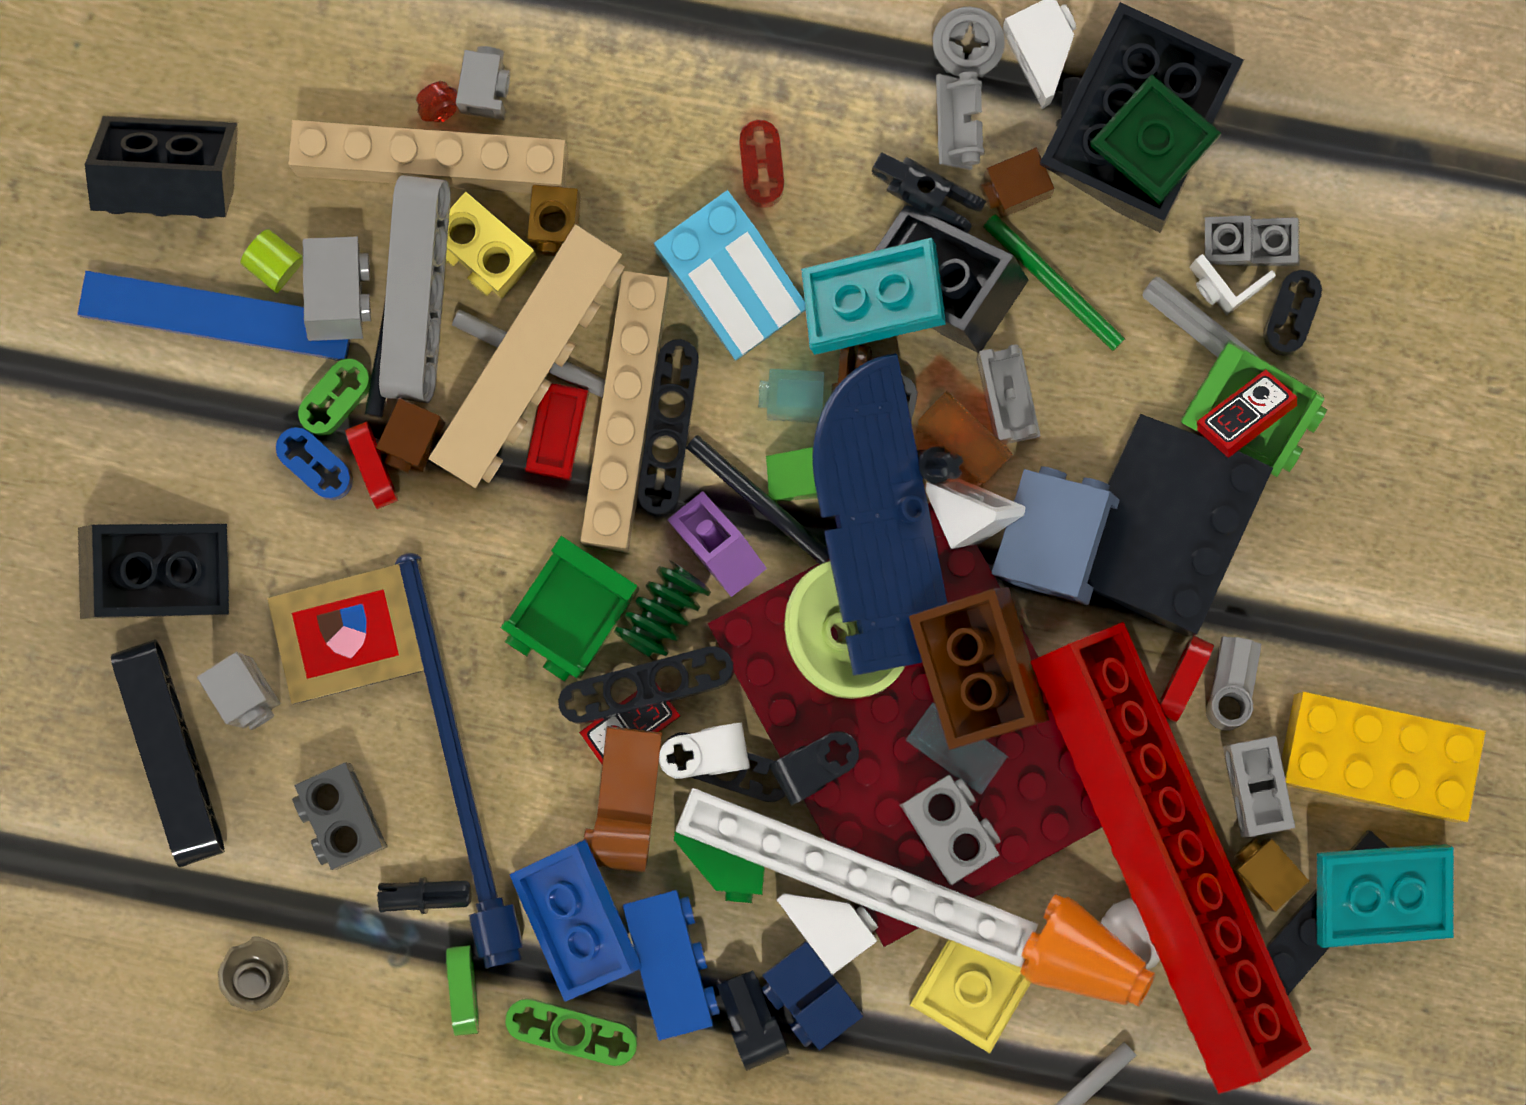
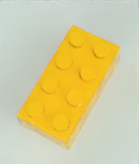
M1300 692L1294 694L1281 757L1286 786L1455 823L1468 822L1486 731L1317 694Z

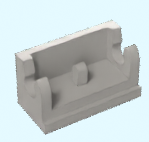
M1010 345L1008 349L995 352L993 349L979 351L976 360L995 446L1039 438L1041 435L1023 354L1019 345Z

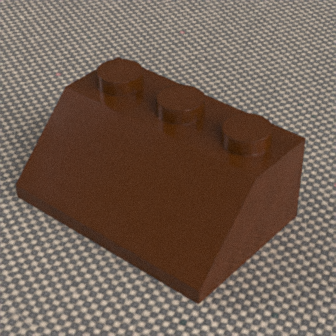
M994 588L909 616L949 750L1050 721L1036 674L1030 663L1031 658L1009 588Z

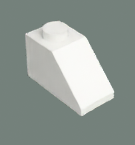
M1042 0L1005 18L1002 28L1042 109L1051 105L1074 37L1073 30L1076 29V24L1070 10L1065 4L1059 6L1057 0Z
M785 893L777 898L779 904L832 975L877 942L871 932L877 929L878 926L862 905L854 910L847 902Z

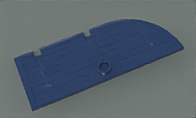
M896 353L884 355L862 364L839 383L821 412L813 442V475L821 517L835 516L838 528L824 532L842 623L856 621L859 633L845 637L853 676L923 663L909 616L948 604L923 478L918 469L919 458L899 359Z

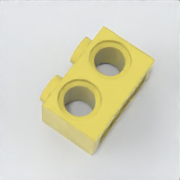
M465 191L450 208L446 262L452 267L457 262L461 263L471 272L467 280L486 296L493 291L502 299L537 260V256L529 245ZM467 224L476 229L474 238L466 244H458L452 240L454 230L460 225ZM498 253L507 255L510 258V263L505 271L494 274L486 270V263L492 255Z

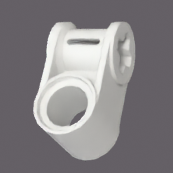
M742 723L701 730V732L669 739L662 746L659 755V763L662 770L668 776L683 779L705 774L711 776L749 769L750 765ZM674 745H682V749L685 752L691 751L693 754V759L686 762V770L678 771L676 764H668L667 756L674 752Z

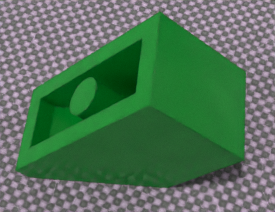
M674 831V841L715 891L725 892V901L752 903L753 894H763L764 866Z

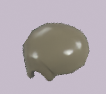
M254 936L244 944L231 947L225 955L224 961L218 970L219 989L232 1006L251 1012L268 1008L280 1000L289 984L287 957L277 943Z

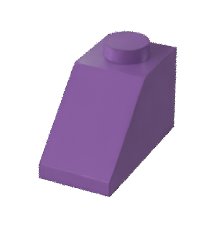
M703 491L667 519L711 575L731 597L749 585L767 569L741 532Z

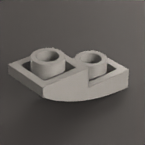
M1251 216L1205 217V257L1210 264L1300 266L1299 219H1252Z

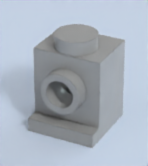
M479 46L477 47V52L464 51L456 104L460 113L505 120L506 110L499 97H507L510 71L504 70V52L502 50Z

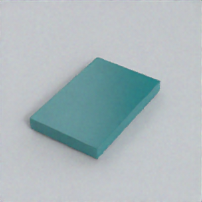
M932 238L801 269L809 347L814 355L946 324L937 251Z
M1448 844L1317 853V945L1328 948L1454 938V847Z

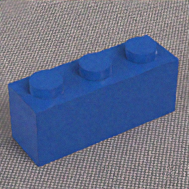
M678 890L623 904L634 950L642 966L640 973L658 1040L713 1026L712 1015L719 1014L720 1011L713 986L704 988L700 970L707 969L708 967L701 941L692 943L688 925L695 924L696 922L689 896L680 898Z

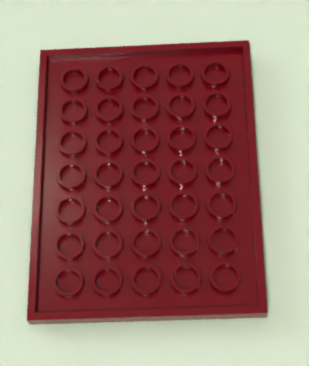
M931 502L928 503L947 602L951 603L994 588H1000L977 544L951 549ZM819 563L707 623L720 648L730 655L734 663V674L780 758L803 745L808 746L827 734L836 731L845 732L856 740L859 747V759L856 765L847 773L827 783V786L803 799L826 841L968 897L975 898L1102 828L1041 687V694L1050 721L949 750L923 663L905 666L898 678L887 688L873 695L861 698L837 697L813 685L802 674L791 656L785 634V614L789 598L795 586L805 574L819 566ZM1021 625L1030 658L1034 660L1039 656ZM832 626L831 635L837 641L838 632ZM836 739L829 742L831 750L825 755L826 759L829 762L837 760L840 765L846 764L848 762L846 754L852 750L851 746L848 743L840 745ZM950 775L954 782L959 779L964 781L976 801L969 806L979 822L986 818L1001 841L994 846L999 853L997 857L952 885L946 880L900 806ZM944 794L934 795L928 803V812L931 817L937 821H945L951 817L954 811L952 800ZM963 833L954 840L953 852L960 860L969 861L978 852V842L972 835ZM863 906L878 926L874 931L883 947L919 928Z

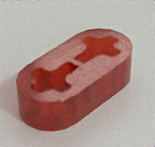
M757 119L746 124L740 133L739 145L743 185L746 198L751 204L760 208H768L777 204L784 194L780 136L775 126L766 120ZM762 131L764 138L772 139L773 141L765 145L766 159L757 160L755 145H747V141L754 139V132ZM767 168L768 181L777 184V187L770 188L769 196L761 197L758 189L751 188V185L758 184V169Z

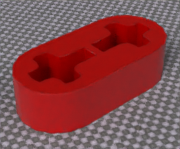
M367 421L346 429L348 442L376 509L399 501L387 467L383 463L384 460L381 452L376 448L377 442Z
M1195 635L1191 636L1159 700L1165 717L1174 722L1179 720L1187 706L1214 648V644Z

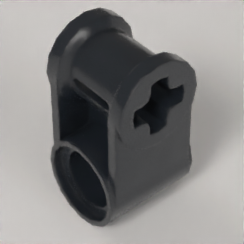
M836 731L827 734L808 746H801L769 764V767L792 806L827 786V783L850 771L859 759V747L851 735ZM836 739L840 745L848 743L851 746L852 750L846 754L848 760L846 764L840 765L837 760L829 762L826 759L825 755L831 750L829 742Z

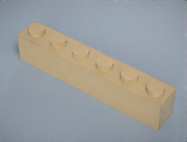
M292 120L288 165L298 177L396 184L401 175L446 180L450 188L532 193L533 185L566 188L569 152L565 140Z
M577 224L574 225L433 450L429 460L476 488L481 479L488 483L491 481L503 462V459L496 456L506 440L514 444L528 422L520 417L529 402L538 406L552 384L545 379L554 363L560 367L564 365L576 345L569 340L578 324L587 328L601 306L593 301L601 287L604 285L611 290L625 266L618 262L622 256L621 252Z
M628 271L622 272L580 541L584 547L629 553L656 366L661 348L670 289L668 277Z

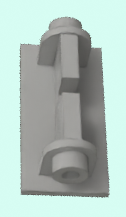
M976 72L960 73L959 78L938 74L936 75L939 164L971 170L973 165L980 164V156L984 155L982 121H971V115L982 113V81L977 80Z

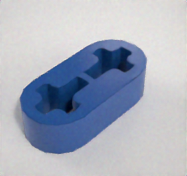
M294 427L287 429L279 436L276 443L277 457L316 494L326 500L334 501L342 499L349 493L353 483L350 469L310 432L303 428ZM304 438L307 439L308 442L304 448L314 459L309 464L298 456L290 460L288 456L291 453V449L287 446L289 441L294 439L297 442H301ZM320 464L330 472H334L339 468L341 472L338 475V479L342 484L337 489L329 486L323 490L321 486L325 480L315 469Z

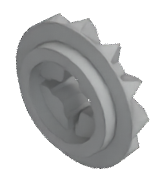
M961 7L950 11L939 21L933 35L935 58L947 73L957 76L963 72H976L978 77H983L997 66L1005 46L1004 33L999 22L987 11L976 7ZM971 26L973 27L974 41L981 43V48H973L968 60H965L963 47L956 45L955 41L963 40L965 33L968 32V27Z

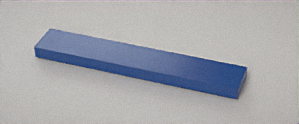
M85 271L77 313L82 318L338 361L348 358L351 339L308 341L304 323V307L91 271Z

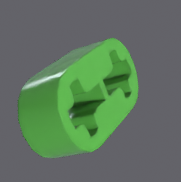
M355 359L338 361L304 398L299 406L298 416L300 423L308 432L315 436L332 434L360 404L369 392L371 381L370 373L365 366ZM356 370L360 371L357 375V380L360 383L359 388L354 390L348 387L339 397L335 394L343 385V381L339 377L341 373L346 371L352 374ZM331 398L334 399L335 402L327 410V414L331 418L326 425L320 421L314 426L311 425V421L314 418L312 413L309 412L314 405L323 408Z
M471 946L447 948L446 963L454 1035L478 1034L479 1013Z

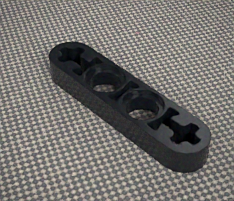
M682 339L671 340L660 349L656 366L638 487V499L642 508L654 516H665L671 513L677 507L681 491L686 447L699 370V357L695 347ZM676 350H684L685 358L692 360L691 365H684L682 367L680 382L690 381L688 389L677 384L661 385L662 378L672 381L673 367L671 363L666 362V358L674 357ZM669 393L678 394L685 401L683 413L675 418L666 417L659 410L660 400ZM661 438L673 439L678 445V454L670 462H660L652 454L654 443ZM650 466L660 471L676 470L675 478L665 476V491L672 493L670 500H663L661 507L653 506L652 498L646 496L647 490H654L657 483V474L648 475Z
M716 646L705 647L573 682L561 691L558 706L561 714L568 721L575 724H588L720 689L726 686L732 679L734 663L724 649ZM714 655L718 662L725 661L726 668L719 671V679L712 680L709 674L694 676L699 685L689 688L690 677L683 662L692 660V668L697 669L707 665L706 658ZM665 667H674L682 675L680 687L670 693L659 690L656 685L657 673ZM620 679H630L637 686L636 698L628 704L616 703L611 695L614 683ZM603 683V696L610 707L608 710L601 711L600 702L587 705L585 708L586 714L579 716L575 709H568L567 703L574 700V692L581 691L584 697L596 696L599 694L595 689V685Z

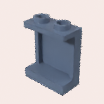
M1041 466L1039 473L1024 469L1014 502L1025 506L1024 516L1006 526L991 574L1008 584L1089 605L1093 587L1087 583L1110 508L1117 509L1120 500L1108 491L1110 485L1099 480L1084 477L1080 484L1066 480V473L1053 468Z

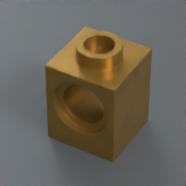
M541 185L532 186L527 239L531 247L538 248V254L555 257L574 225H578L581 201L578 189ZM551 213H559L566 218L564 227L557 232H547L542 228L544 218Z
M1255 838L1235 855L1239 863L1232 868L1233 872L1268 911L1276 912L1310 881L1273 839H1265L1259 843Z

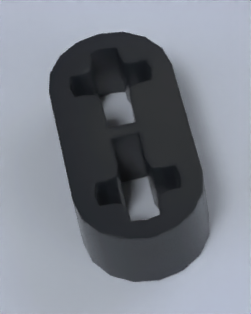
M1293 271L1286 276L1277 291L1263 334L1265 345L1271 352L1277 355L1286 356L1293 354L1303 346L1307 339L1322 295L1321 282L1310 271ZM1299 281L1307 283L1305 291L1312 295L1311 298L1305 297L1297 310L1291 307L1295 293L1288 289L1289 286L1295 287ZM1289 316L1294 318L1291 333L1296 335L1297 339H1290L1286 345H1282L1279 343L1280 335L1274 332V328L1280 329Z

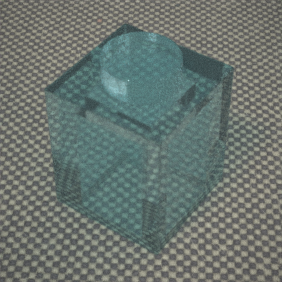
M770 369L769 381L760 380L758 408H767V420L818 423L823 407L824 372Z

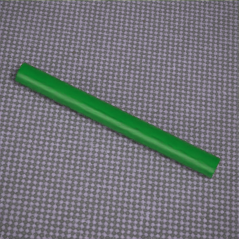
M996 214L990 217L983 225L1004 248L1112 351L1126 339Z

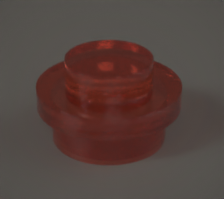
M444 81L434 82L423 88L416 97L418 104L417 112L420 118L426 122L434 121L436 123L451 118L457 110V90L449 87Z

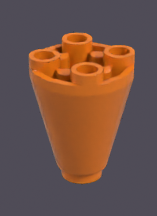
M1055 894L1044 913L1043 918L1047 920V923L1042 933L1033 932L1024 946L1021 957L1026 960L1020 974L1025 976L1026 981L1034 985L1125 1006L1130 1002L1139 1007L1150 990L1155 973L1146 969L1147 963L1077 901Z

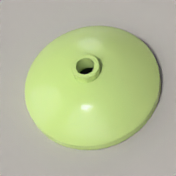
M830 561L810 570L797 583L786 608L785 634L791 656L802 674L822 691L842 698H861L873 695L892 684L905 666L853 676L845 637L859 633L856 621L842 623ZM832 626L838 632L837 641L831 635Z

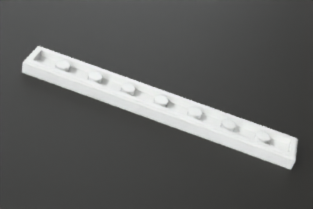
M695 788L691 789L675 832L1021 968L1025 961V958L1021 957L1024 946L1030 935L1036 932L1038 926L1037 923Z

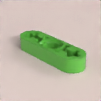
M531 998L517 1001L509 1008L506 1014L505 1022L508 1032L515 1039L611 1066H620L632 1059L637 1050L638 1042L635 1032L628 1025ZM527 1007H531L534 1009L533 1016L535 1018L548 1021V1011L557 1013L558 1016L553 1021L550 1029L551 1040L541 1037L546 1030L541 1027L532 1026L528 1033L520 1031L521 1023L515 1021V1014L523 1013ZM569 1018L579 1020L585 1028L583 1041L573 1046L563 1043L558 1034L560 1024ZM593 1023L602 1026L598 1033L599 1036L612 1038L615 1031L624 1033L623 1041L629 1043V1050H622L617 1057H612L609 1055L610 1047L596 1043L595 1053L587 1051L586 1047L593 1037Z

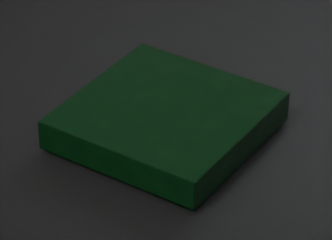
M1151 74L1091 141L1090 146L1160 205L1220 138L1221 132Z

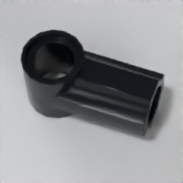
M754 970L717 984L734 1029L731 1033L746 1071L789 1054L775 1015L771 1016L765 1001L766 998Z

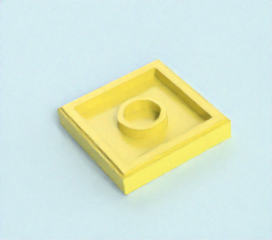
M948 939L911 1001L910 1006L990 1053L1031 983L1026 981L1025 976L1020 974L1021 967Z

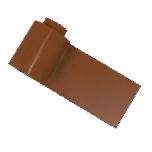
M607 726L597 818L594 829L586 828L584 833V840L586 839L598 867L646 872L662 740L661 732Z

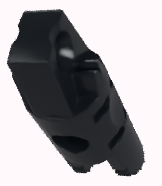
M881 152L872 167V175L889 185L887 188L888 193L966 233H969L972 224L964 216L945 207L949 198L976 212L982 211L987 202L978 195L947 180L908 157L901 162ZM926 187L932 191L930 193H923L919 189Z

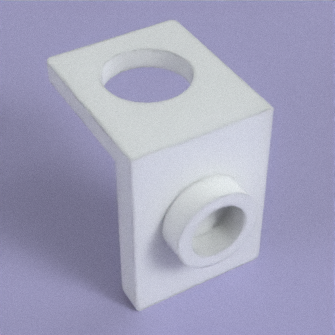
M1203 254L1196 258L1190 266V269L1200 280L1196 283V286L1202 296L1211 305L1217 302L1226 315L1267 286L1276 276L1271 270L1236 297Z

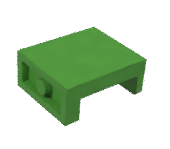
M1228 340L1182 416L1181 423L1198 431L1197 421L1266 369L1297 396V406L1238 451L1273 467L1271 474L1278 477L1282 469L1290 472L1299 459L1303 448L1297 444L1306 429L1314 433L1324 418L1327 409L1321 405L1325 397L1315 389Z

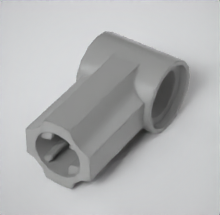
M1221 637L1211 697L1206 705V716L1215 728L1222 731H1231L1243 725L1251 717L1253 712L1252 696L1261 643L1239 637ZM1231 697L1238 702L1240 706L1238 719L1229 720L1220 714L1218 709L1220 698Z

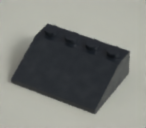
M1120 2L1040 161V165L1119 214L1161 233L1191 170L1159 205L1090 146L1091 141L1151 74L1214 126L1240 73L1244 59Z
M1139 414L1108 481V485H1110L1108 491L1120 501L1117 509L1110 508L1087 583L1093 587V593L1186 637L1198 635L1273 467L1239 451L1228 458L1204 437Z

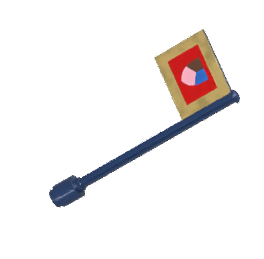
M406 553L396 559L394 566L267 598L289 695L293 705L424 671L479 903L475 904L477 913L468 915L478 958L483 957L485 968L522 960L519 948L524 946L514 904L504 906L503 898H498L418 563L422 558L415 553Z

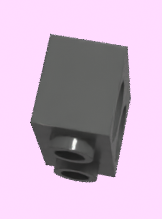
M342 763L294 785L298 796L292 798L295 809L303 823L310 821L317 838L312 839L311 844L321 865L328 863L331 870H338L388 847L351 763ZM332 784L338 790L339 801L333 809L326 811L319 806L317 793L322 786ZM344 826L353 828L358 837L356 847L348 853L340 851L335 843L336 833Z

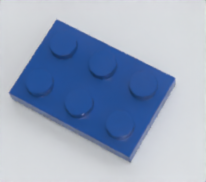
M586 839L509 874L565 1002L642 968Z

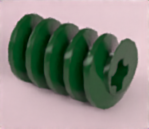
M671 560L669 561L674 567L673 569L659 566L656 570L663 584L649 581L646 584L647 590L653 597L652 600L639 596L636 598L635 603L642 611V614L628 611L625 614L626 620L632 627L631 630L616 627L614 633L652 661H654L651 657L653 653L663 656L669 654L668 649L662 642L663 638L678 641L680 638L672 626L674 623L685 626L690 624L689 619L683 612L684 608L699 611L701 608L693 595L698 593L709 596L711 593L710 589L703 582Z

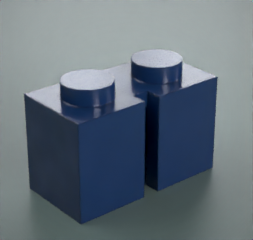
M807 940L762 975L768 982L761 987L762 991L777 1010L785 1005L796 1020L789 1026L805 1047L813 1042L820 1051L864 1017Z

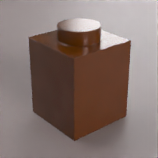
M1037 147L986 168L984 174L985 183L980 184V188L989 209L997 208L1001 219L1051 198L1055 188L1046 168L1040 165L1042 158Z
M399 398L376 447L382 454L386 455L383 463L407 474L411 467L423 471L446 422L441 416Z

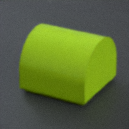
M266 229L245 250L240 264L278 294L303 264V256L270 229Z

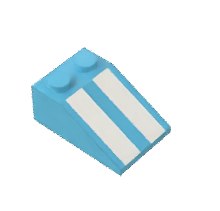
M728 190L654 242L657 256L735 361L806 310L805 301L756 227Z

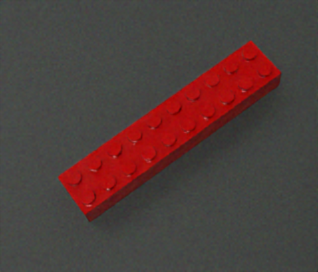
M1124 622L1071 642L1031 660L1030 663L1037 676V682L1044 692L1054 715L1056 725L1074 761L1075 769L1080 775L1091 800L1094 813L1105 832L1112 854L1118 862L1130 890L1131 898L1142 917L1150 941L1155 947L1168 977L1169 985L1175 993L1186 1018L1187 1026L1196 1041L1205 1062L1206 1070L1212 1078L1218 1094L1261 1082L1310 1052V1045Z

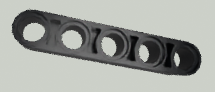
M155 639L111 654V663L176 864L178 867H183L224 853L225 847L222 834L160 644Z

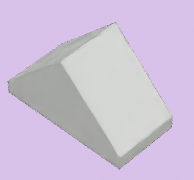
M959 478L947 479L942 483L927 482L925 491L951 549L980 544L1024 516L1025 506Z

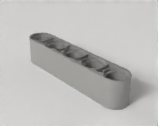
M401 175L395 184L379 376L380 394L384 398H401L407 401L429 403L434 395L437 378L451 201L450 185L446 180Z

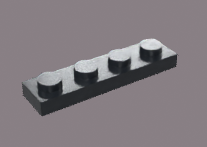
M1367 830L1349 851L1390 847L1371 830ZM1317 888L1266 945L1287 995L1291 993L1330 948H1323L1317 945Z

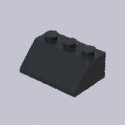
M103 116L85 162L90 211H106L110 214L146 213L159 217L186 215L197 216L202 219L226 217L234 193L238 135L237 122Z

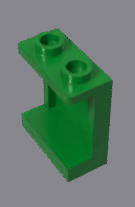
M560 536L551 550L553 554L509 620H505L500 628L509 634L504 641L526 657L531 650H534L547 659L543 668L566 682L570 675L577 680L581 679L640 589L621 574L563 536Z

